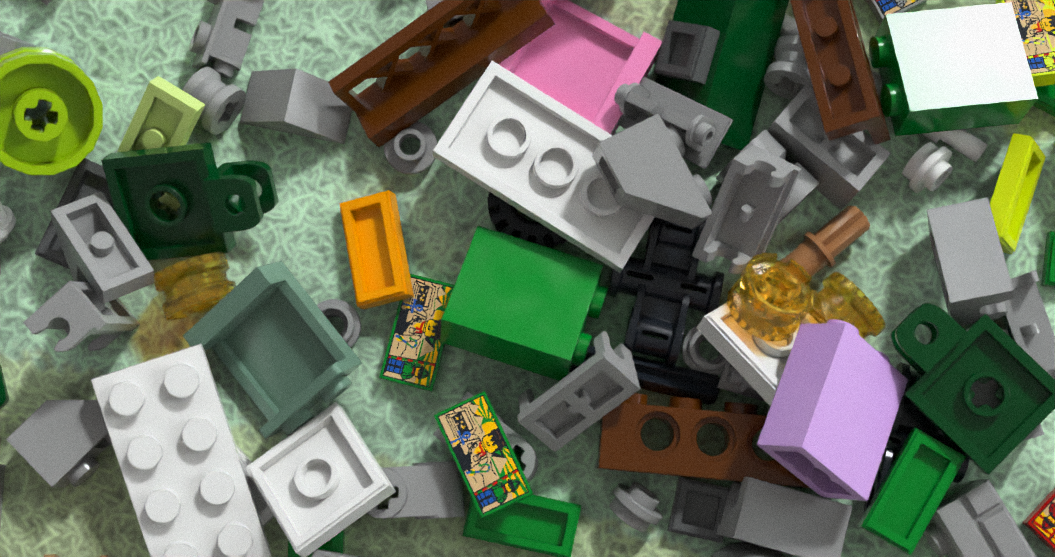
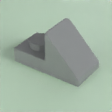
M101 191L51 210V219L73 280L89 282L102 304L154 283V269Z

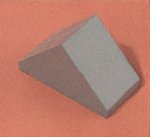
M299 69L252 71L240 123L345 144L352 109L333 93L328 83L329 81Z

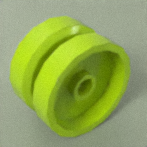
M20 47L0 55V161L5 166L27 175H55L77 166L94 149L103 128V104L94 82L70 57L47 47ZM38 100H44L47 110L42 116L32 117L27 114L26 108H36Z

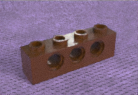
M634 393L601 418L597 469L742 482L744 477H751L779 486L810 488L774 458L770 461H764L754 453L752 448L753 437L763 428L767 417L757 415L758 405L725 402L724 412L702 410L703 400L670 397L669 407L647 405L648 395ZM648 420H660L670 430V441L661 451L651 450L642 442L641 429ZM705 424L717 426L725 438L723 449L715 456L704 454L696 442L697 433Z

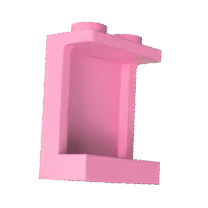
M541 0L555 25L498 65L604 131L614 135L619 126L618 122L623 115L619 105L614 101L617 89L624 83L628 85L635 82L640 84L643 76L647 77L659 56L663 41L646 32H643L639 39L569 0Z

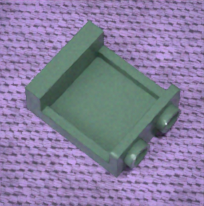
M282 261L256 267L183 335L190 346L202 343L204 350L212 348L267 418L268 422L259 429V432L265 439L282 431L289 436L313 419L314 415L310 409L321 399L327 404L346 391L352 385L347 376L362 364Z

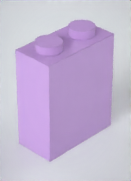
M837 319L828 320L826 323L801 324L757 445L821 497L868 501L908 379L889 363L890 359L888 356L875 350L859 335V330L852 324Z

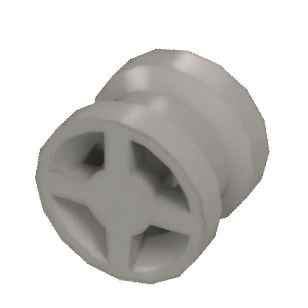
M791 34L780 37L774 48V58L776 61L768 66L764 82L773 93L793 100L806 84L812 89L813 85L800 36Z
M208 66L194 73L182 89L206 104L199 118L202 120L203 128L214 135L222 133L234 122L241 112L246 98L245 91L234 84H224L221 81L220 73Z

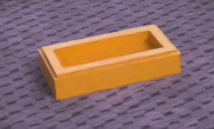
M387 190L339 203L357 307L365 310L414 297L396 194Z

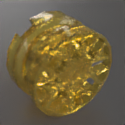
M216 252L192 257L165 267L154 274L155 288L157 292L164 294L166 300L162 304V308L167 320L185 319L187 317L186 314L198 312L199 315L210 311L236 287L235 281H229L226 275V271L230 267L225 253Z
M762 253L753 256L741 272L740 278L729 290L727 298L730 314L738 325L752 336L765 341H782L791 337L800 325V321L806 317L817 300V291H811L809 286L812 278L807 271L792 259H790L788 264L776 260L778 258L777 253Z
M836 271L832 272L822 281L823 288L818 293L812 291L800 301L801 306L818 323H826L831 319L848 322L859 330V335L864 340L869 335L877 337L886 328L885 321L869 298L852 281Z

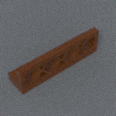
M442 0L328 83L333 93L356 113L369 140L380 148L399 132L410 127L481 77L491 61L497 64L501 63L551 28L555 23L541 0ZM464 15L463 20L453 27L443 28L444 24L454 16ZM420 47L419 51L411 57L399 59V56L409 48ZM377 78L376 82L359 94L352 90L366 79Z
M790 0L823 127L829 141L868 129L875 145L891 140L852 0Z

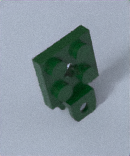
M211 142L116 152L108 154L101 160L115 213L147 260L229 253L236 246L233 232L255 227L263 219V214L271 211L279 202L272 170L267 163L247 160L223 163L217 168ZM255 181L261 186L262 193L260 196L257 194ZM166 192L171 193L177 198L180 207L177 208V214H172L169 206L160 205L158 199L166 194Z
M924 303L916 307L890 333V340L895 350L921 375L903 395L984 474L989 475L1055 409V379L987 314H982L965 330L940 307L931 303ZM918 325H924L930 331L931 337L927 344L919 342L915 336V329ZM976 380L982 384L993 380L998 385L994 396L999 402L994 408L986 404L977 408L972 403L971 399L975 393L971 386Z

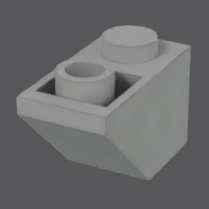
M659 113L598 143L592 157L618 205L691 229L702 225L712 214L709 205L712 204V197L706 183L700 175L695 174L692 176L682 158L686 151L679 133L672 125L666 127Z
M46 400L6 439L51 487H67L70 483L74 487H78L99 468L100 464L95 458L110 444L113 446L98 400Z

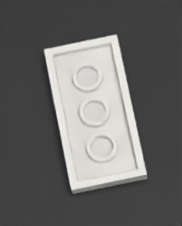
M491 61L433 150L432 156L619 273L654 219V216L618 205L592 157L598 143L613 135L494 61Z
M202 343L91 379L150 557H271V549Z

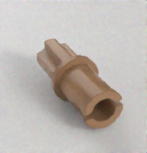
M852 205L847 206L816 233L812 234L809 231L803 235L805 240L768 270L792 295L826 265L830 268L836 264L834 258L869 230L870 223L859 208Z

